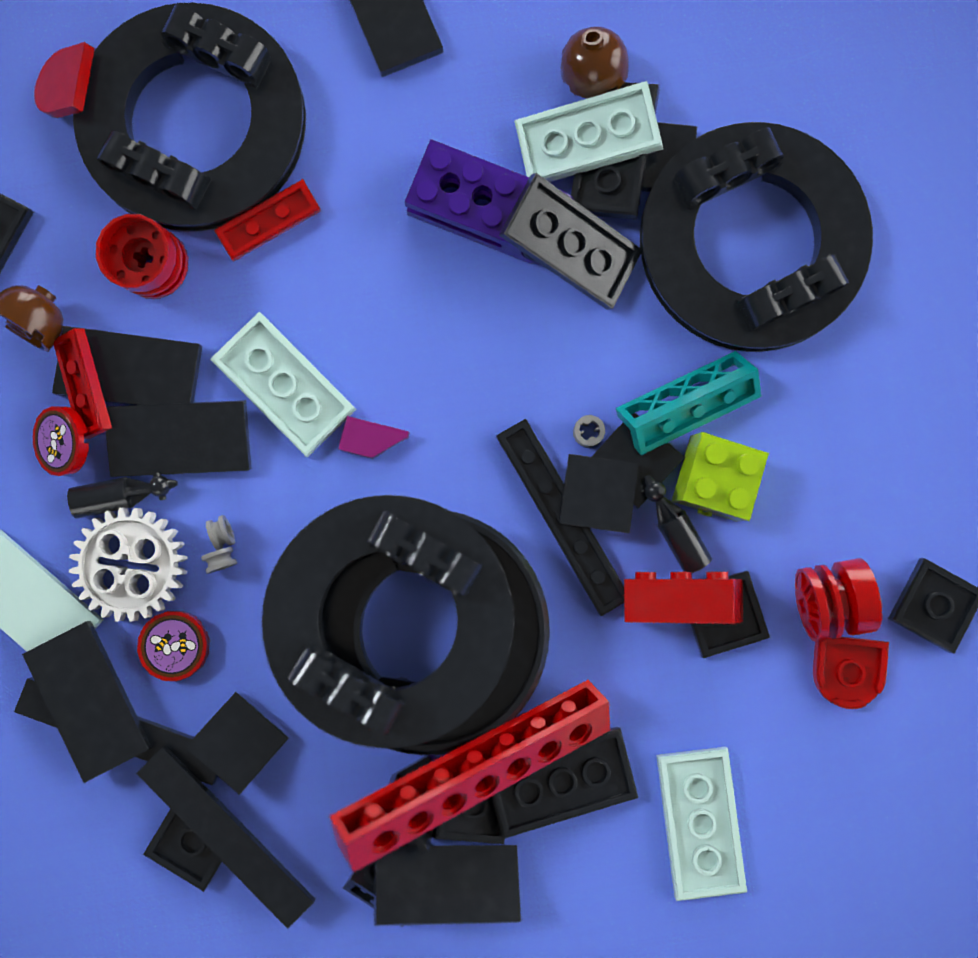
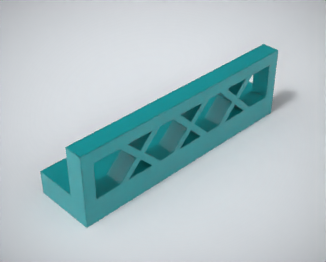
M734 351L617 407V416L630 429L634 448L640 455H643L762 397L759 371L748 360ZM733 365L739 368L732 372H722V370ZM698 382H709L703 386H692ZM668 396H679L672 401H662V399ZM639 410L648 411L635 419L631 415Z

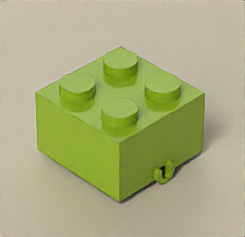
M704 432L691 435L672 502L697 509L698 514L711 517L713 514L733 521H750L769 453Z

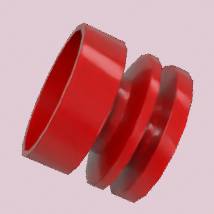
M124 214L112 219L101 230L97 239L96 260L100 271L110 282L146 299H160L173 294L183 284L188 272V255L184 244L173 233L163 228L153 219L141 214Z
M862 558L834 562L831 570L826 565H817L814 569L805 567L797 570L795 574L797 607L805 631L812 641H826L828 636L832 639L840 638L844 629L849 635H860L876 632L881 627L882 602L879 588L871 568Z

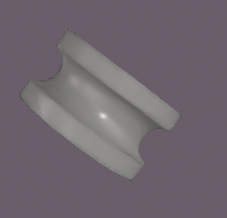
M594 415L581 417L573 429L575 441L583 447L598 445L605 435L603 421ZM590 423H593L597 426L594 431L598 432L597 438L591 436L586 440L581 436L584 431H580V426H588Z
M224 515L219 516L216 522L212 520L206 521L208 536L216 550L223 549L225 543L230 546L235 544L232 528Z
M232 547L216 550L201 557L202 561H206L208 567L205 569L206 574L237 564L236 559L231 558Z

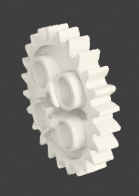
M119 508L118 517L114 512H105L106 522L100 518H93L94 530L82 528L81 531L87 539L85 541H74V544L81 551L80 554L69 556L72 560L78 561V566L69 569V573L79 574L80 579L75 581L72 587H83L85 589L80 594L79 600L91 598L92 601L88 608L90 611L102 607V618L110 617L114 612L116 622L124 621L126 614L129 621L133 622L138 621L140 613L144 618L152 617V607L157 611L165 610L162 599L168 601L176 599L170 590L171 588L183 587L176 580L177 575L187 574V571L179 568L178 563L187 560L188 557L177 554V550L185 545L184 542L172 541L178 531L176 529L164 530L168 520L160 519L155 522L156 513L148 511L143 517V511L140 508H134L131 515L128 509ZM116 535L120 540V548L113 554L109 549V541ZM151 540L155 545V553L150 559H147L143 554V546L147 541ZM104 557L114 560L157 565L159 570L154 572L145 569H129L124 566L105 565L99 563V558ZM108 570L114 576V583L109 589L103 583V576ZM142 575H145L149 580V588L144 594L137 587V581Z

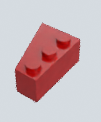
M635 572V579H624L625 622L736 624L743 622V580L729 579L728 572H706V579H692V572H670V579H656V572Z

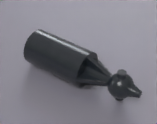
M160 472L153 473L154 478L149 483L123 477L69 488L67 501L71 514L77 519L103 514L106 511H118L119 508H132L150 493L158 496L160 501L167 499L166 494L170 489L177 486L178 483L177 480L161 476Z
M650 475L645 476V495L650 501L656 502L657 527L683 572L694 573L704 568L712 561V557L687 513L665 497L666 488L663 483L655 481Z

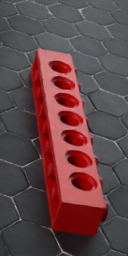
M586 680L330 815L329 818L337 845L353 873L610 731L609 701L589 680Z

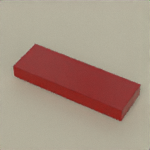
M302 179L214 229L234 262L321 212V209Z
M73 328L56 338L53 345L70 406L79 413L86 425L88 434H83L84 439H91L112 429L85 329Z

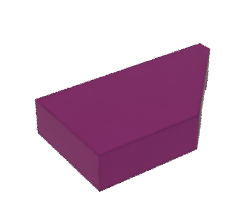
M347 416L338 450L374 459L387 449L409 438L410 432Z

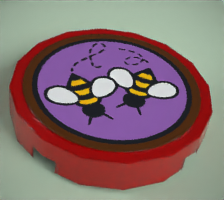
M51 406L44 409L36 418L33 428V447L41 467L50 475L66 476L78 472L85 464L89 452V443H84L83 435L88 434L86 425L79 413L71 407Z
M166 611L154 616L143 626L138 637L137 653L141 665L150 675L162 681H179L192 676L203 667L209 655L210 638L201 621L196 616L185 611Z

